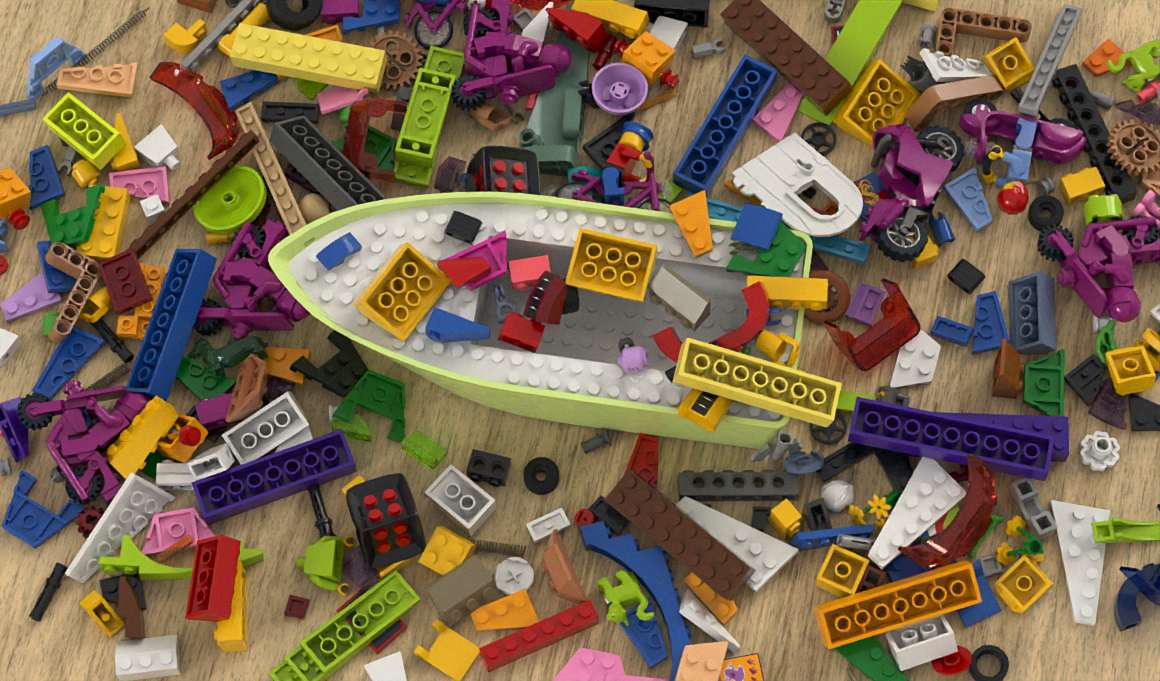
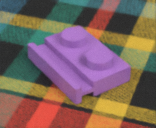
M859 281L845 317L871 327L885 296V291L870 285H864Z

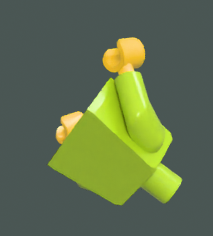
M348 535L344 539L338 536L322 537L306 548L305 557L297 558V568L304 569V574L309 576L310 581L320 588L333 592L336 590L340 596L347 597L348 594L343 593L341 588L346 587L350 589V586L347 583L337 585V582H341L344 548L347 550L354 549V544L347 543V541H354V537L352 535Z

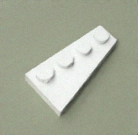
M925 48L920 52L936 82H955L993 75L983 61L970 58L962 60L956 55L948 57L944 56L943 52L938 51L934 54Z

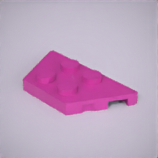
M505 231L444 259L481 256L487 261L491 267V274L475 284L472 281L464 287L470 291L507 274Z

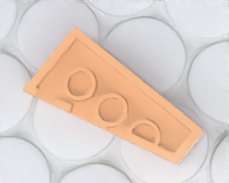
M138 62L131 63V65L114 64V66L110 67L99 65L86 69L85 67L63 68L59 70L57 89L132 98Z

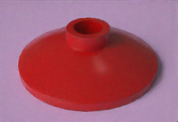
M957 646L958 652L932 660V667L936 672L943 675L959 674L971 665V652L965 647Z

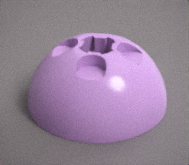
M612 63L604 66L596 73L592 82V94L597 105L605 112L617 116L631 114L640 108L648 92L647 81L643 73L636 67L626 63Z

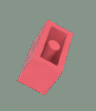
M548 255L508 261L513 290L525 291L532 288L545 270L551 272Z

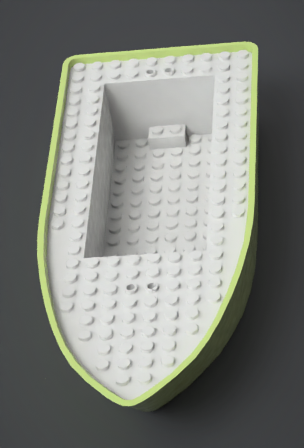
M449 192L378 200L332 212L284 238L274 246L268 255L269 264L278 279L292 296L314 317L337 332L373 349L457 396L490 408L525 417L578 426L755 449L763 448L766 443L772 444L790 419L789 416L735 400L714 433L707 431L687 418L679 416L678 408L692 388L669 381L665 371L676 366L677 362L665 356L653 339V335L668 327H674L682 343L687 337L710 343L744 324L746 321V309L749 308L746 306V299L741 290L747 287V276L760 275H744L740 272L733 271L731 273L726 271V267L733 256L729 252L735 250L733 246L728 245L734 242L730 238L737 222L709 218L713 251L695 259L672 213L524 193ZM453 211H459L482 221L473 244L463 242L444 233ZM579 228L657 245L658 254L643 302L577 288L579 310L574 313L561 315L560 325L541 323L545 325V329L535 353L498 340L503 323L499 324L496 316L498 307L493 294V286L496 285L499 288V284H502L505 299L500 296L498 302L507 300L508 303L515 306L517 313L522 316L528 297L533 287L525 291L512 289L508 261L548 255L551 273L558 275L561 279L566 278ZM790 230L806 245V249L790 277L809 278L813 248L812 240L805 232ZM504 231L506 232L507 274L472 291L466 287L457 290L451 282L404 342L368 319L352 305L398 246L408 242L437 268L436 263L438 261L451 257ZM350 232L362 245L361 250L345 258L342 264L328 271L316 258V255L329 244ZM760 249L741 251L737 255L753 262ZM664 264L711 300L710 315L695 332L691 328H685L676 316H670L661 304L657 305L649 298V287ZM434 307L489 327L491 337L486 340L436 342L426 336L425 327ZM508 307L502 308L500 310L501 315L507 314L508 312L512 313L511 309ZM790 307L780 308L781 312L770 313V320L782 321L778 325L765 326L763 331L767 330L778 336L780 333H784L800 343L805 308L794 310ZM523 316V318L531 320V318ZM759 335L751 342L743 345L751 348L749 356L770 362L769 357L755 347ZM631 338L635 346H641L644 350H647L649 365L646 366L643 372L627 373L623 367L620 368L618 356L622 354L618 347L620 339ZM788 343L786 351L778 361L787 365L793 345ZM798 357L796 359L795 364H793L792 369L797 370Z

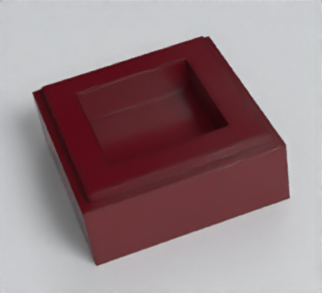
M290 595L284 613L285 616L305 620L310 600Z

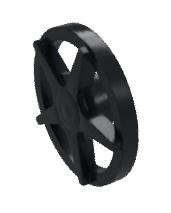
M812 123L801 134V138L808 144L815 146L817 152L819 147H830L825 151L819 152L822 156L830 153L836 145V134L825 123ZM813 127H823L827 130L825 132L815 131ZM811 129V139L804 140L805 133ZM829 132L833 136L832 144L826 141V136Z
M836 411L834 421L827 428L819 426L813 429V423H810V431L818 442L832 445L844 438L847 431V422L844 416ZM838 417L842 420L844 429L836 425L835 421ZM822 431V433L827 435V440L819 438L815 432ZM835 431L842 432L839 438L830 441V436Z

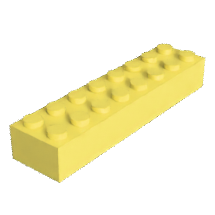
M239 23L230 55L232 64L236 67L357 90L367 88L368 92L379 93L387 63L385 50Z
M688 337L681 345L673 382L826 428L834 421L842 383Z

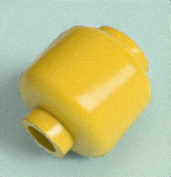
M82 159L73 165L71 175L79 186L90 187V184L96 185L99 182L97 178L100 175V171L90 161Z

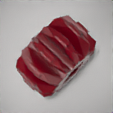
M92 505L90 511L84 507L85 513H78L80 519L76 520V525L79 526L77 530L79 533H83L84 538L89 537L103 516V508L100 507L96 510L95 506Z

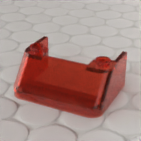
M373 98L356 101L351 105L342 154L367 179L391 183L396 182L395 172L377 169L378 162L376 156L372 153L364 152L370 116L382 117L387 111L406 114L408 103Z
M885 278L881 282L889 297L881 304V312L884 318L857 338H854L848 331H841L839 326L826 320L822 322L837 348L861 371H869L916 337L921 329L917 317L898 284Z

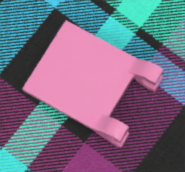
M339 86L317 94L322 115L355 103L370 104L372 102L370 96L363 97L369 94L367 88H362L357 92V89Z

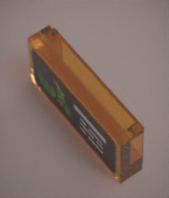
M186 535L156 555V559L162 564L195 541L191 535Z

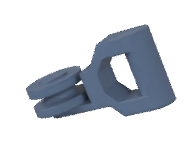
M500 283L499 288L496 285L493 286V294L498 307L496 316L499 324L504 323L507 315H501L500 310L502 308L508 307L512 312L517 313L515 306L508 303L507 300L498 302L500 296L505 299L504 289Z

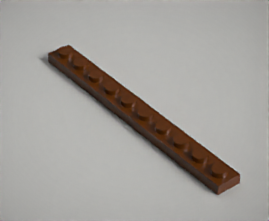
M252 130L244 133L234 146L227 149L221 159L216 160L212 167L203 173L193 186L186 189L185 194L180 199H176L166 212L159 215L157 221L152 226H148L138 239L132 241L127 250L133 248L138 259L147 252L260 142L257 135Z

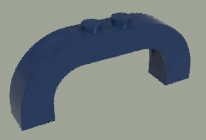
M1154 563L1143 566L1142 570L1133 573L1122 584L1114 602V617L1120 632L1139 626L1142 619L1136 606V596L1143 590L1160 585V564L1154 565Z

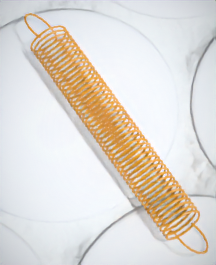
M666 92V93H664V94H662V95H672V96H661V95H660L659 97H670V99H671V98H673V96L676 97V96H677V93H668V92ZM655 97V98H653V99H651V100H659V99H664V100H660V101H650V100H648L647 102H658V103L660 104V103H662V101L664 102V101L668 100V98H657V97ZM646 102L643 103V104H646V105H647V104H653L654 106L657 105L656 103H646ZM653 105L641 106V107H647V109H648V108H650L651 106L653 107ZM638 108V109H641V110H637V111H638L637 113L642 112V110L644 111V110H646V109H645V108Z

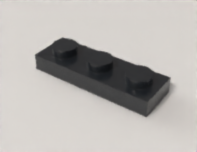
M263 101L261 120L262 122H280L304 115L312 124H318L320 106L319 104Z
M851 442L824 458V466L816 472L823 483L872 455L874 450L871 446Z

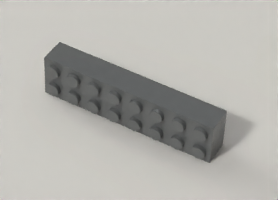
M304 115L274 123L269 141L337 210L387 199Z

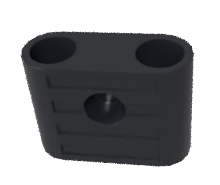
M453 211L444 233L463 242L473 244L482 221L459 211Z
M961 259L947 274L948 279L967 294H971L985 279V275L965 259Z

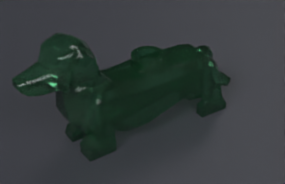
M247 336L239 340L231 339L227 342V345L215 349L209 341L201 338L195 342L194 349L187 354V357L189 359L202 357L205 365L210 368L214 377L218 379L226 375L224 368L228 369L236 366L251 353L258 355L257 357L262 360L269 358L265 350L269 344L264 343L262 338L258 336Z

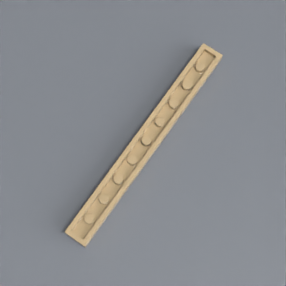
M252 102L236 109L235 112L244 133L252 130L260 141L252 151L286 228L291 235L306 226L307 223Z

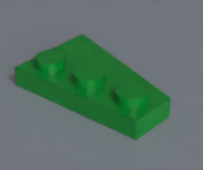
M184 356L176 378L200 401L203 399H213L220 394L228 393L235 387L237 381L222 375L218 371H212L204 367V365Z

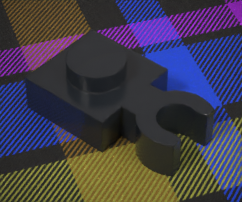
M586 80L579 82V85L582 86V90L578 91L579 95L584 96L585 102L592 108H600L592 94V83L589 84Z

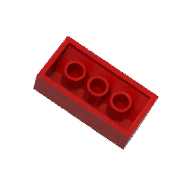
M222 534L197 541L185 619L219 622L230 618L241 541Z

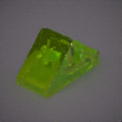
M356 411L353 424L339 420V422L333 421V432L342 429L345 437L372 442L371 432L358 411Z

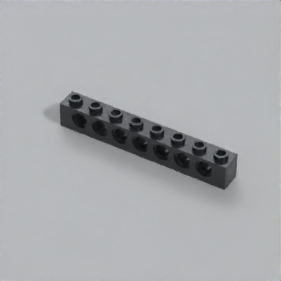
M1077 64L1058 69L1052 80L1053 87L1058 89L1060 101L1067 108L1069 120L1073 121L1075 129L1083 131V137L1087 138L1083 150L1090 157L1091 167H1097L1105 184V196L1117 194L1122 204L1134 200L1137 194L1136 187L1127 169L1121 170L1122 165H1115L1117 160L1110 159L1113 153H1108L1107 151L1110 147L1106 146L1109 141L1107 137L1110 133ZM1089 134H1095L1097 137H1092ZM1104 166H1110L1112 169H1107ZM1112 182L1119 183V186L1114 185Z

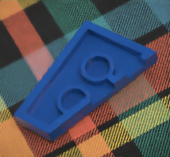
M253 70L219 82L231 113L236 109L237 105L242 102L244 104L250 101V97L256 93H263L279 83L277 74Z
M45 145L31 151L29 173L31 175L29 209L33 210L40 207L44 202L53 199L57 200L66 195L50 147Z
M51 241L37 242L36 248L48 293L71 292L77 279L47 263L45 256L52 245Z
M996 291L977 295L972 355L999 349L1002 338L1010 342Z
M650 596L647 598L648 605L644 613L653 612L654 617L651 620L644 621L637 617L636 609L639 606L638 604L626 612L629 626H626L624 622L619 624L650 669L666 660L668 655Z

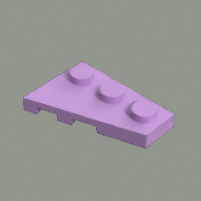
M42 272L0 305L7 323L58 305L62 303L59 293H48Z

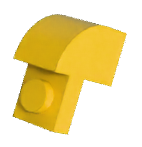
M199 19L187 31L176 22L163 36L166 44L173 50L182 54H190L199 45L198 40H202L208 31L205 22Z

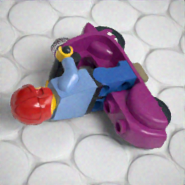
M975 99L966 105L959 120V126L965 133L977 137V141L974 138H971L970 141L966 140L964 152H967L966 156H974L977 165L982 166V177L985 183L989 184L994 181L996 185L1003 187L997 194L999 208L1008 215H1017L1026 209L1029 200L1028 190L1025 186L1028 179L1031 157L1054 162L1055 164H1067L1082 153L1087 138L1083 137V131L1075 129L1074 125L1068 120L1055 118L1046 122L1040 120V114L1034 116L1019 112L1018 115L997 111L995 105L990 101ZM999 136L1011 139V145H1013L1012 152H1002V148L996 145V143H987V137ZM998 157L1008 162L1006 178L999 175L998 177L994 176L993 170L990 169L992 161Z

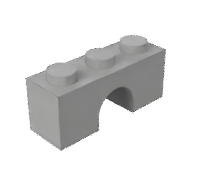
M1025 477L1013 482L1009 493L1023 519L1026 521L1031 534H1035V539L1040 541L1054 535L1058 527L1049 510L1044 511L1038 500L1039 492L1032 479Z

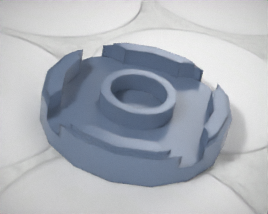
M803 451L793 453L784 461L785 470L793 474L817 471L824 466L823 455L812 451L811 454H806Z

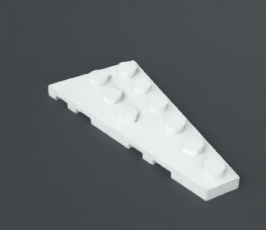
M922 457L872 546L868 557L881 570L884 569L963 500L968 493L934 459Z
M131 472L65 574L83 584L100 568V556L112 557L116 554L115 550L122 545L123 535H129L132 539L148 524V520L155 513L159 514L163 510L162 507L167 502H172L176 497Z
M687 496L676 504L756 569L746 582L756 593L799 552V549Z
M1050 500L1053 520L1058 527L1056 530L1057 541L1066 576L1065 581L1066 586H1068L1073 620L1075 623L1094 626L1096 623L1106 543H1095L1091 523L1109 521L1110 510Z

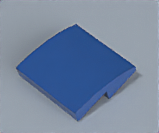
M745 203L730 239L740 241L743 244H749L753 248L769 250L783 214L765 207Z

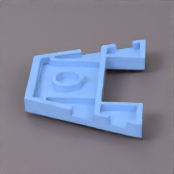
M59 36L55 40H51L43 50L35 53L30 60L27 98L35 100L44 92L41 82L68 59L72 65H75V63L77 65L78 60L79 62L83 60L81 58L86 56V54Z

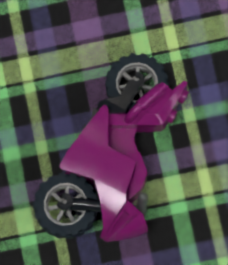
M905 123L888 125L874 132L873 148L875 152L871 161V167L876 168L880 158L884 160L881 164L878 178L883 184L884 189L893 192L896 199H879L874 208L869 207L865 216L868 218V221H863L859 232L862 233L859 240L863 241L869 235L873 236L872 239L878 243V249L882 250L886 257H891V260L905 262L906 260L912 261L915 257L918 258L928 242L927 229L925 230V223L931 215L936 200L941 193L944 180L951 171L954 172L964 157L965 151L963 150L965 147L961 143V138L957 137L953 130H948L949 128L947 127L942 128L939 125L934 127L928 126L926 130H921L917 138Z

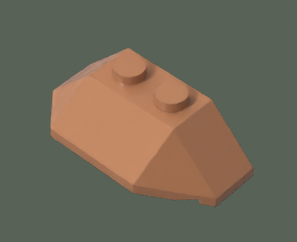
M252 353L241 363L225 420L227 422L248 418L255 411H259L263 405L261 400L267 390L265 386L267 381V362Z
M554 529L543 552V562L540 564L544 574L548 573L550 577L548 583L551 591H556L558 597L579 605L588 601L560 534L557 529Z

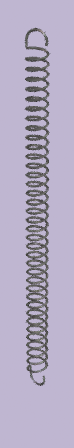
M122 27L118 28V30H115V32L118 31L120 34L121 32L119 31V29L123 31ZM106 40L102 41V43H99V45L102 44L104 47L105 45L103 44V42L107 44ZM90 53L83 56V58L86 57L88 59L87 55L91 57Z

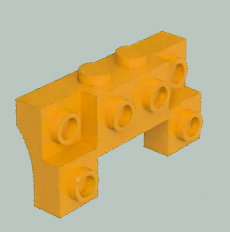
M140 263L153 301L136 307L134 316L119 315L116 332L118 338L143 340L167 271L165 267L146 266L145 263Z

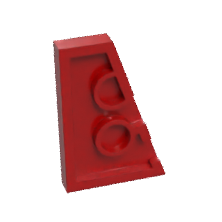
M640 433L625 473L628 469L635 471L656 489L658 483V439Z

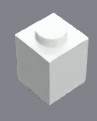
M156 194L140 201L147 221L152 226L157 221L159 215L165 212L160 198Z

